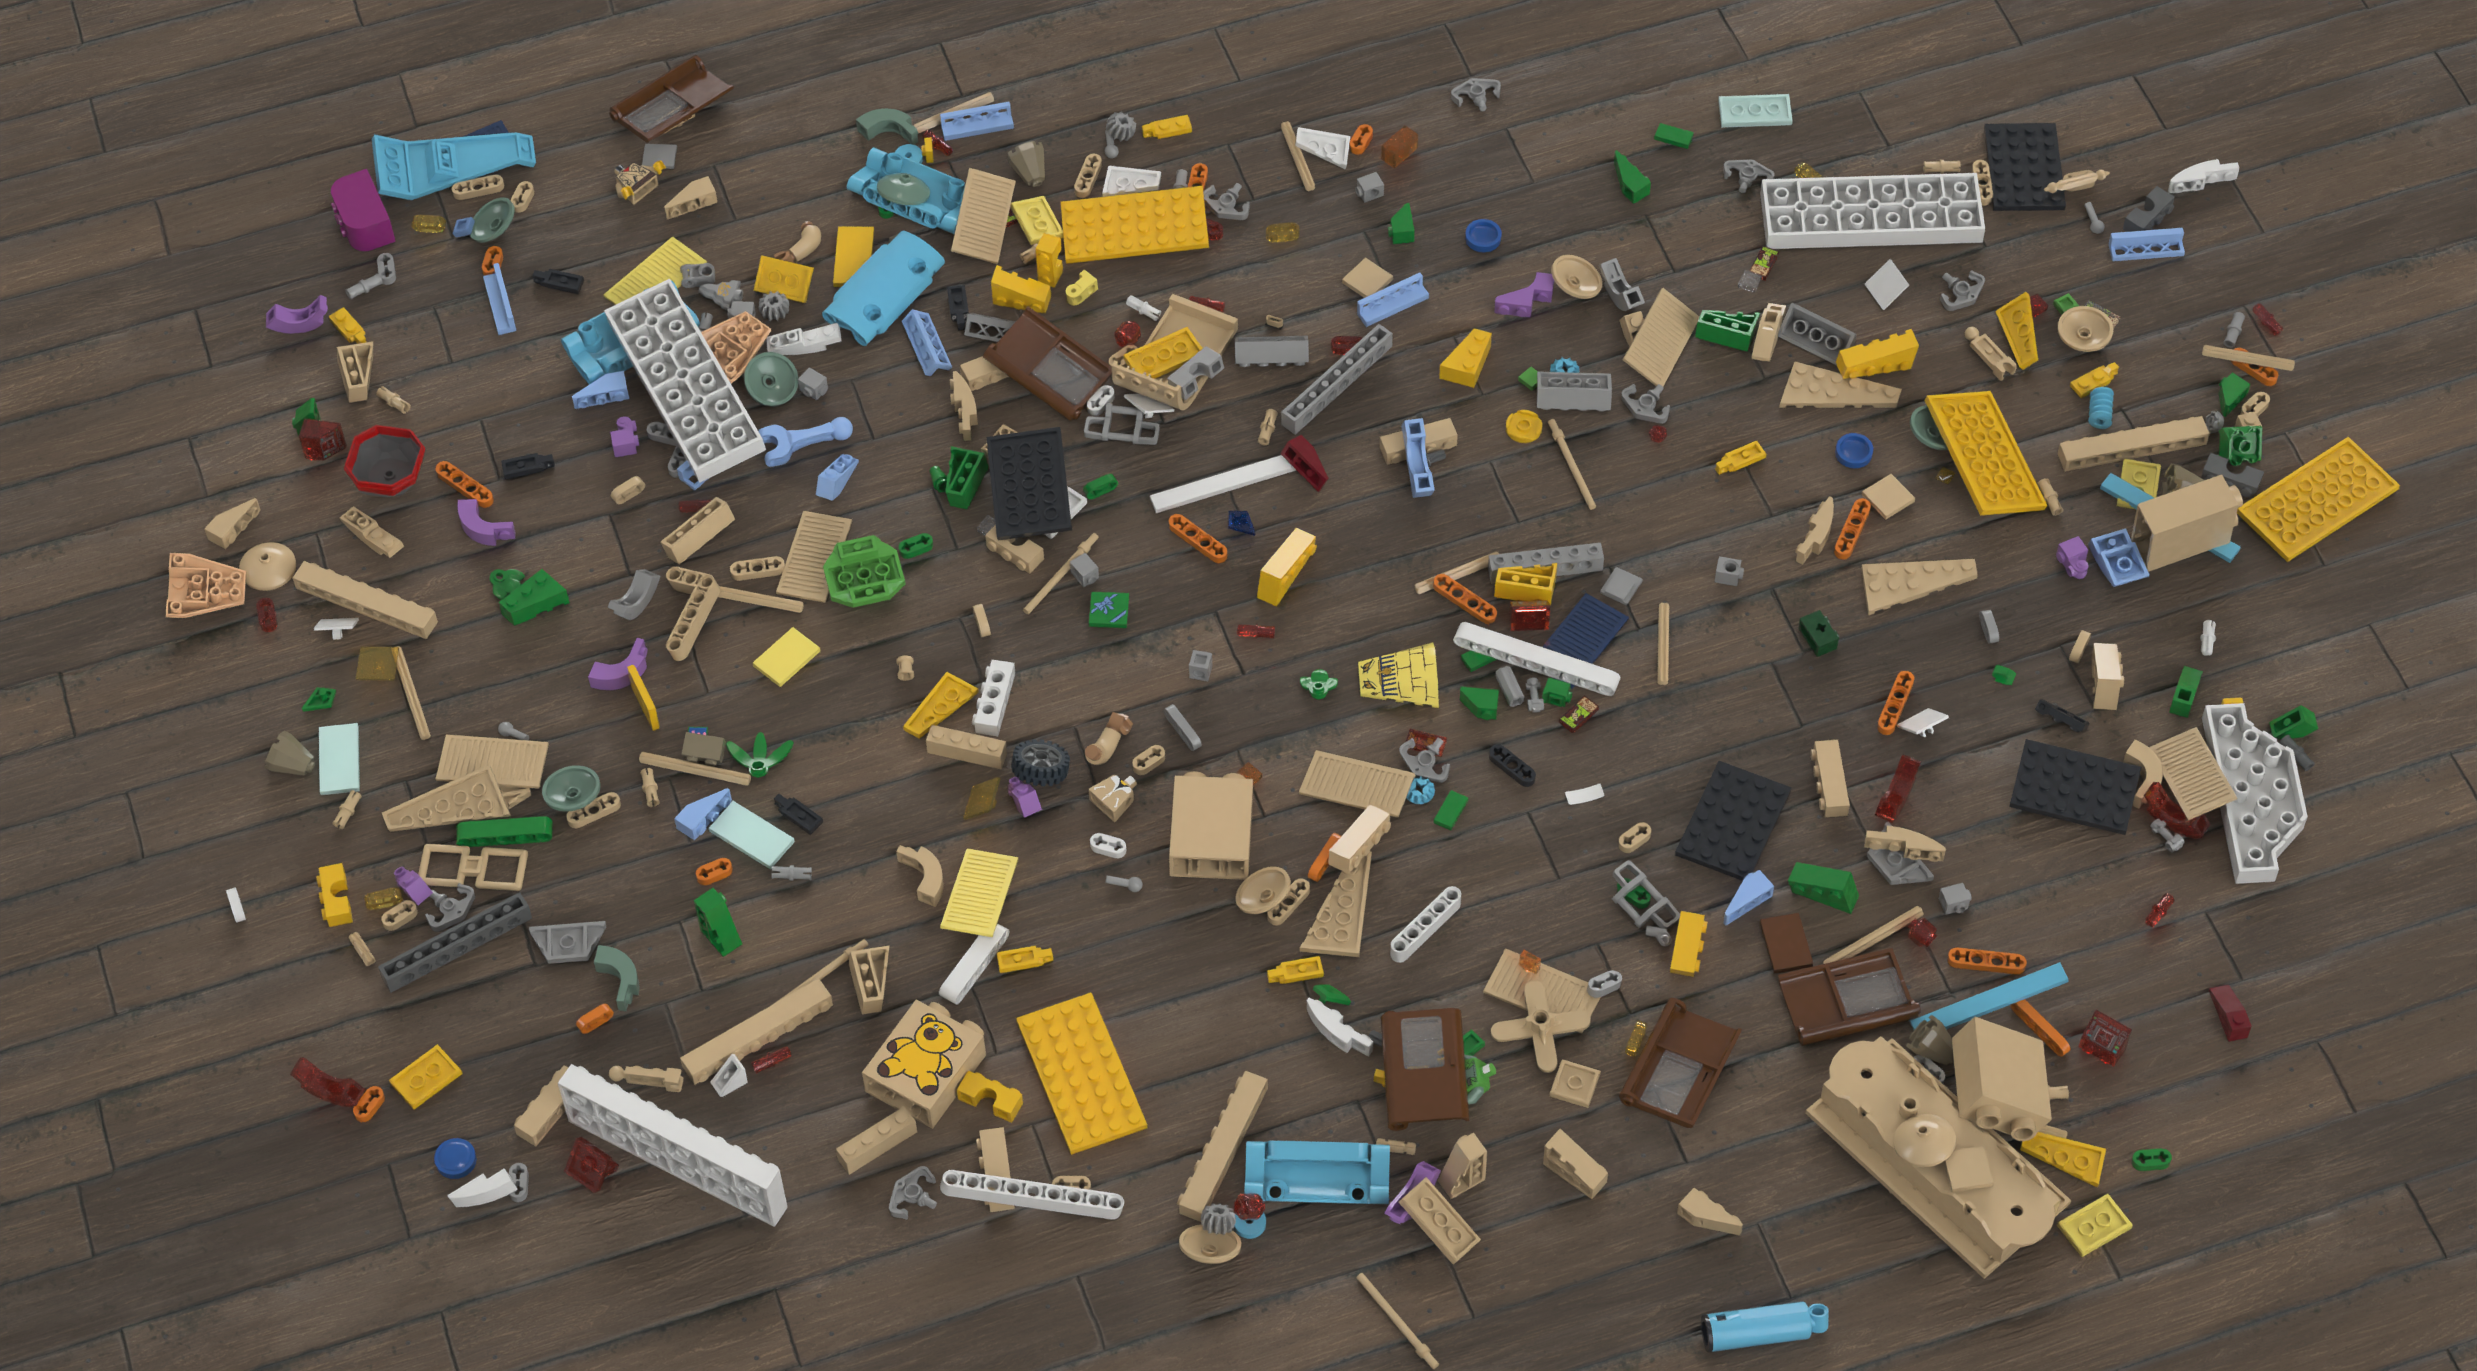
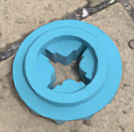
M1563 357L1560 360L1555 359L1550 368V372H1565L1562 369L1565 366L1568 369L1567 372L1579 373V366L1570 357L1568 359Z
M1421 776L1414 778L1406 799L1414 804L1429 802L1435 794L1434 783H1431L1429 778L1425 779ZM1416 785L1423 788L1422 793L1416 790Z

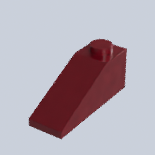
M1299 435L1288 441L1280 454L1319 492L1329 478L1315 448L1302 435Z
M2224 985L2209 988L2228 1042L2248 1038L2252 1026L2245 1008L2231 987Z

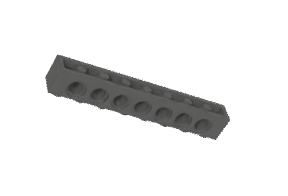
M519 892L378 966L381 978L390 993L532 919L530 908Z

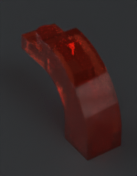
M1904 754L1901 756L1892 782L1880 799L1875 816L1892 823L1897 819L1913 788L1921 761Z
M2153 782L2144 794L2145 799L2149 803L2147 811L2155 820L2159 818L2161 821H2164L2167 829L2179 835L2190 838H2202L2211 825L2204 814L2188 820L2181 807L2169 798L2159 782Z
M304 1057L299 1058L290 1074L301 1083L300 1087L310 1094L339 1106H356L365 1091V1088L352 1078L340 1079L322 1072Z

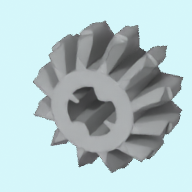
M1114 112L1107 120L1106 130L1109 132L1108 135L1113 136L1114 139H1119L1120 142L1122 140L1128 141L1135 133L1136 123L1133 121L1134 118L1128 117V114L1125 115L1122 112L1119 114Z
M770 291L769 295L763 294V298H760L759 312L764 319L768 318L769 321L776 319L778 321L780 317L785 318V314H788L789 300L784 293L780 294L778 291L772 293Z
M1211 1204V1206H1205L1200 1221L1203 1230H1208L1209 1234L1225 1235L1226 1232L1230 1233L1232 1228H1234L1236 1217L1234 1209L1229 1208L1228 1205Z

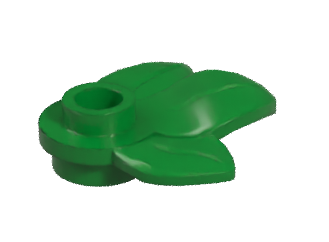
M497 569L492 571L489 580L493 585V594L502 600L507 594H510L521 585L520 581L525 578V575L516 569H509L507 571Z
M1317 669L1312 672L1311 677H1300V685L1303 689L1309 690L1313 698L1323 699L1329 690L1337 687L1338 679L1328 678V673L1325 670Z

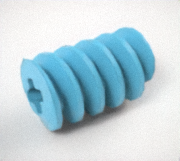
M2098 387L2091 391L2088 419L2091 426L2098 429H2106L2112 425V402L2114 399L2112 389Z

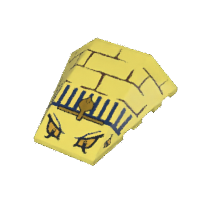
M1433 643L1358 662L1360 694L1362 697L1382 700L1389 698L1395 699L1396 702L1403 703V701L1415 702V705L1423 706V704H1428L1434 708H1439L1436 655Z

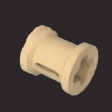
M904 655L897 658L896 663L899 666L898 679L906 681L914 678V671H912L914 660L911 656Z

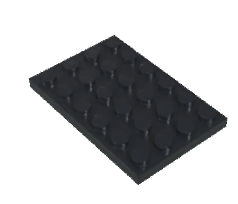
M2056 123L1985 124L1984 134L1993 191V211L2065 210L2064 190H2057L2055 193L2044 191V188L2049 183H2057L2059 180H2063Z
M1054 427L986 437L997 540L1071 531L1072 523L1061 428Z
M2026 739L2009 807L2126 835L2141 767Z
M1718 761L1675 851V856L1743 881L1749 873L1754 872L1791 793L1792 787Z

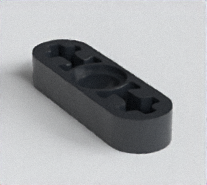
M1499 744L1493 745L1490 748V761L1524 787H1530L1535 783V771L1511 751ZM1514 762L1518 767L1510 769L1507 767V764Z

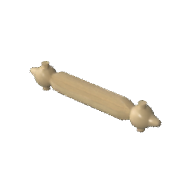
M2098 170L2096 173L2089 172L2059 180L2057 183L2051 182L2044 188V191L2055 193L2057 190L2063 191L2090 184L2097 179L2104 180L2110 173Z

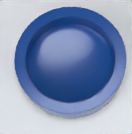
M1479 219L1467 226L1465 240L1467 245L1477 252H1490L1500 245L1502 232L1495 222Z
M1849 433L1838 440L1835 455L1837 460L1846 467L1862 468L1869 464L1872 459L1873 445L1864 435Z
M461 1138L446 1140L437 1148L434 1155L437 1170L441 1175L450 1179H459L468 1175L474 1169L477 1160L473 1146Z

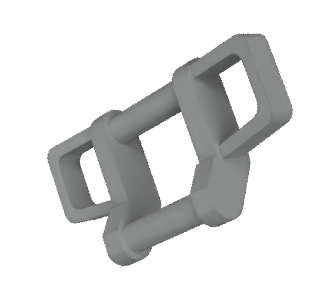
M1107 403L1105 417L1088 416L1086 418L1084 436L1102 441L1110 439L1133 442V444L1155 445L1158 442L1160 429L1157 423L1144 422V413L1138 408L1113 406V404ZM1112 413L1137 415L1134 435L1110 432ZM1104 424L1102 433L1089 431V425ZM1142 428L1155 430L1154 437H1140Z
M1626 861L1614 870L1612 875L1622 889L1612 900L1627 912L1638 928L1642 927L1650 918L1660 928H1665L1666 930L1679 921L1680 913L1667 897H1663L1646 879L1647 876L1631 861ZM1625 868H1628L1637 876L1629 883L1620 875V872ZM1640 884L1657 901L1642 916L1624 899L1629 892ZM1664 907L1674 917L1668 923L1664 922L1656 914Z

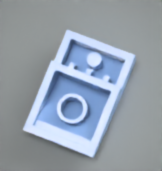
M2126 528L2090 540L2088 546L2097 564L2114 587L2149 577L2148 570L2135 542L2132 543Z

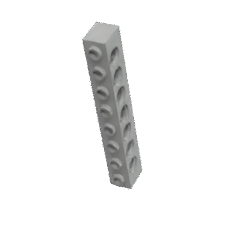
M1380 324L1373 328L1281 412V425L1296 435L1392 347L1393 333Z

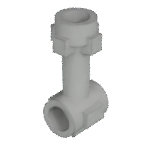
M1530 678L1526 683V690H1530L1531 700H1527L1528 711L1532 712L1544 710V701L1538 697V689H1541V685L1537 678Z
M2159 818L2153 821L2150 825L2154 834L2160 833L2167 840L2165 846L2170 852L2178 851L2183 847L2185 841L2181 835L2176 834L2173 836L2165 828L2166 823Z

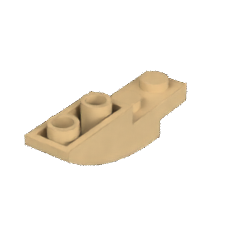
M1768 303L1767 308H1764L1755 339L1752 359L1770 362L1778 340V332L1786 313V305Z
M953 371V379H950V389L954 390V393L950 394L951 405L955 404V412H958L959 419H962V422L959 423V433L963 434L964 441H970L971 426L978 425L976 404L967 382L957 371Z
M1829 496L1825 502L1822 501L1816 515L1813 514L1809 519V532L1805 537L1804 543H1800L1795 552L1797 553L1796 562L1802 565L1812 552L1819 555L1828 540L1834 508L1832 497Z
M354 506L340 517V520L361 541L379 555L385 554L391 558L404 547L402 541L380 528L374 519Z
M1887 826L1886 832L1866 831L1865 848L1873 850L1886 849L1895 852L1904 851V858H1910L1911 860L1922 859L1932 862L1944 860L1946 848L1918 832L1894 826Z

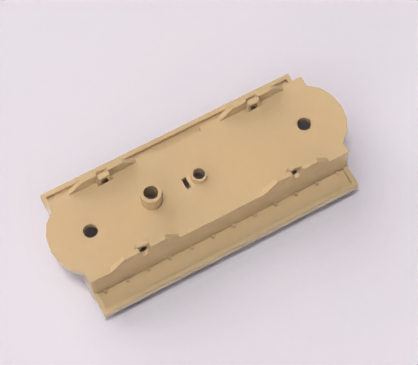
M1880 1036L1874 1042L1858 1041L1840 1049L1832 1059L1829 1068V1080L1823 1084L1821 1098L1806 1110V1114L1984 1279L2019 1248L2035 1244L2044 1238L2051 1230L2054 1218L2071 1203V1200L1997 1132L1993 1129L1981 1128L1977 1123L1959 1117L1957 1096L1893 1038L1887 1042ZM1869 1071L1872 1077L1869 1079L1864 1078L1865 1074ZM1931 1114L1945 1119L1951 1124L1956 1134L1954 1150L1984 1146L1993 1179V1186L1952 1192L1944 1162L1931 1167H1916L1905 1163L1898 1157L1893 1143L1897 1128L1905 1120L1916 1115ZM2019 1208L2022 1211V1215H2013L2011 1209Z

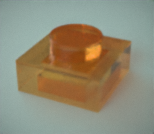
M1249 762L1236 772L1244 776L1245 779H1253V785L1262 778V773Z
M1523 950L1520 954L1519 965L1525 971L1537 974L1540 970L1541 958Z

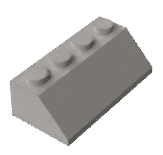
M1308 336L1235 337V364H1239L1240 367H1249L1252 363H1257L1258 366H1268V363H1276V366H1286L1287 363H1294V365L1301 366L1305 365V362H1309Z
M1537 372V408L1543 410L1551 408L1560 410L1578 409L1580 411L1588 409L1597 411L1611 410V374Z

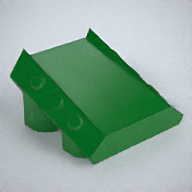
M2261 425L2225 427L2219 430L2218 456L2228 459V463L2233 466H2238L2242 462L2255 463L2261 461Z

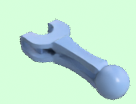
M837 417L831 423L828 422L821 426L804 430L787 431L779 425L761 428L758 432L763 442L777 445L776 449L766 453L765 463L769 467L783 465L789 461L793 452L810 444L832 441L833 439L846 440L851 436L853 426L847 418Z

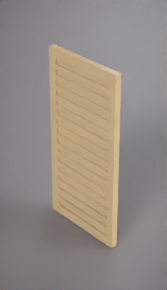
M969 168L951 247L952 252L998 264L1016 181Z
M1662 288L1627 350L1623 361L1655 386L1658 384L1664 386L1690 338L1699 316L1666 289Z
M803 511L776 594L826 603L829 590L823 566L833 552L835 545L846 541L852 519Z
M2197 727L2149 747L2160 760L2163 777L2188 820L2237 800L2236 794Z
M446 735L435 779L436 781L451 782L490 765L499 786L539 789L549 743Z
M1316 750L1299 794L1364 810L1369 805H1372L1390 813V816L1399 817L1415 773Z
M1508 949L1504 950L1483 990L1485 994L1527 1011L1524 987L1527 982L1537 980L1544 986L1549 1013L1553 1012L1556 1014L1583 1010L1590 1017L1601 998H1594L1588 994V982Z

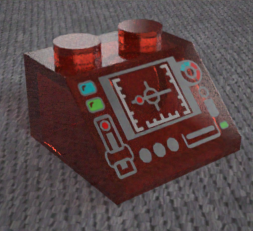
M304 419L299 440L305 459L324 461L347 447L340 423Z
M1517 600L1510 602L1511 631L1549 630L1550 604L1548 600Z
M2096 1010L2081 1037L2079 1047L2084 1052L2098 1057L2103 1063L2114 1067L2127 1048L2132 1029Z

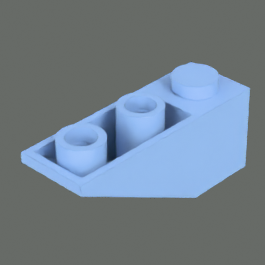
M624 371L605 374L572 396L574 408H586L629 399Z
M842 454L818 475L816 495L833 501L843 490L859 460L847 454Z
M724 789L686 805L674 818L676 829L693 840L699 835L701 836L705 832L706 827L718 818L719 813L730 805L732 800L730 789Z

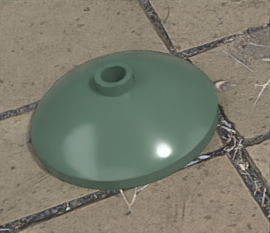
M889 174L881 178L877 183V192L886 200L897 204L918 205L926 202L930 197V189L926 183L911 174Z
M504 197L496 198L485 204L473 218L475 222L470 235L471 238L476 242L483 243L501 236L508 229L514 218V204Z
M765 352L755 356L746 366L744 384L747 392L756 402L765 406H779L788 402L794 396L798 388V373L793 363L787 357L775 352ZM767 379L771 381V385L766 384Z
M1927 405L1915 409L1910 417V427L1916 438L1932 449L1948 450Z
M568 766L557 770L547 778L542 788V795L546 804L555 810L575 811L586 807L597 797L601 784L598 775L592 769L585 766Z

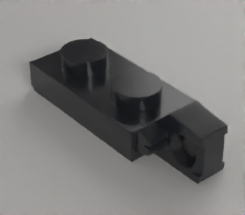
M553 269L545 272L535 270L532 275L533 282L543 287L579 294L584 283L583 276Z
M965 285L947 287L952 322L957 321L958 331L965 330L964 320H967L969 314Z
M534 453L501 461L505 479L541 472L555 466L552 454L543 456Z
M2040 699L2035 708L2042 715H2051L2052 719L2056 722H2064L2070 725L2069 728L2075 732L2087 730L2090 724L2077 715L2044 699Z
M778 794L774 798V804L779 808L778 811L809 835L823 823L822 817L794 797L787 800L781 794Z

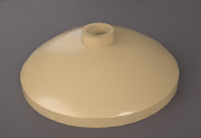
M1563 255L1554 261L1551 268L1552 276L1562 291L1580 299H1589L1598 295L1602 288V278L1591 263L1574 255Z
M2077 306L2062 314L2058 322V334L2061 340L2069 347L2078 351L2092 352L2104 348L2110 342L2113 335V324L2110 318L2099 309L2089 306Z
M267 542L256 545L248 550L240 561L239 569L246 571L245 584L256 590L268 591L285 585L293 577L296 570V559L293 552L285 545Z
M1267 867L1256 871L1246 878L1238 888L1236 904L1241 911L1248 914H1261L1275 908L1284 900L1291 884L1289 875L1284 869L1279 867Z
M1931 1114L1916 1115L1905 1120L1897 1128L1893 1138L1894 1149L1898 1157L1909 1165L1931 1167L1944 1162L1951 1156L1956 1146V1134L1951 1124L1939 1116Z
M1195 1225L1182 1232L1179 1238V1246L1185 1255L1197 1262L1219 1264L1227 1262L1239 1254L1241 1239L1234 1231L1226 1232L1225 1235L1209 1234L1208 1230H1203L1202 1225Z

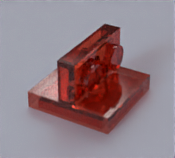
M580 1136L575 1140L564 1172L596 1193L600 1191L604 1178L617 1172L619 1164L614 1162L608 1154Z

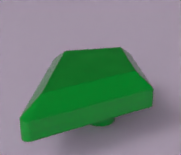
M317 687L302 707V711L331 708L336 689Z
M1315 985L1312 989L1320 996L1319 1001L1323 1004L1327 1001L1350 1005L1351 1003L1348 996L1331 985Z

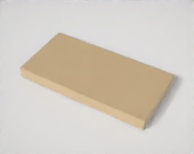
M1427 1177L1399 1201L1400 1205L1453 1265L1481 1240Z

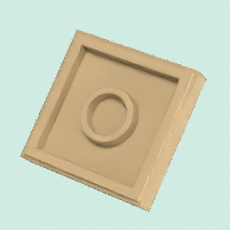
M1562 1059L1550 1091V1097L1589 1108L1601 1071Z

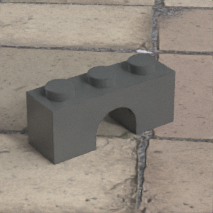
M2156 186L2146 196L2144 208L2148 211H2142L2136 207L2125 218L2123 229L2127 232L2153 230L2156 224L2159 225L2166 214L2172 212L2175 197Z
M2210 453L2203 469L2202 479L2207 480L2223 475L2229 487L2235 485L2242 496L2249 498L2256 496L2264 471L2246 466L2242 473L2233 474L2226 468L2228 459Z

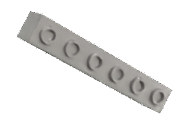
M1601 543L1489 555L1488 571L1491 584L1495 583L1498 568L1522 566V568H1534V565L1540 564V567L1552 566V563H1558L1556 576L1603 571L1604 555Z

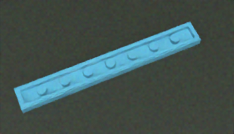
M2112 473L2108 475L2100 486L2101 490L2117 499H2122L2136 510L2139 503L2154 498ZM2230 541L2228 544L2212 548L2208 551L2231 563L2241 547Z
M2057 963L1913 1019L1910 1022L1913 1030H1915L1920 1022L1923 1020L1930 1021L1931 1019L1928 1017L1933 1015L1943 1023L1947 1030L1970 1021L1974 1017H1980L2069 982L2061 963Z

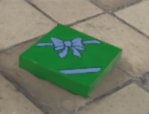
M1091 592L1089 627L1127 628L1129 593Z

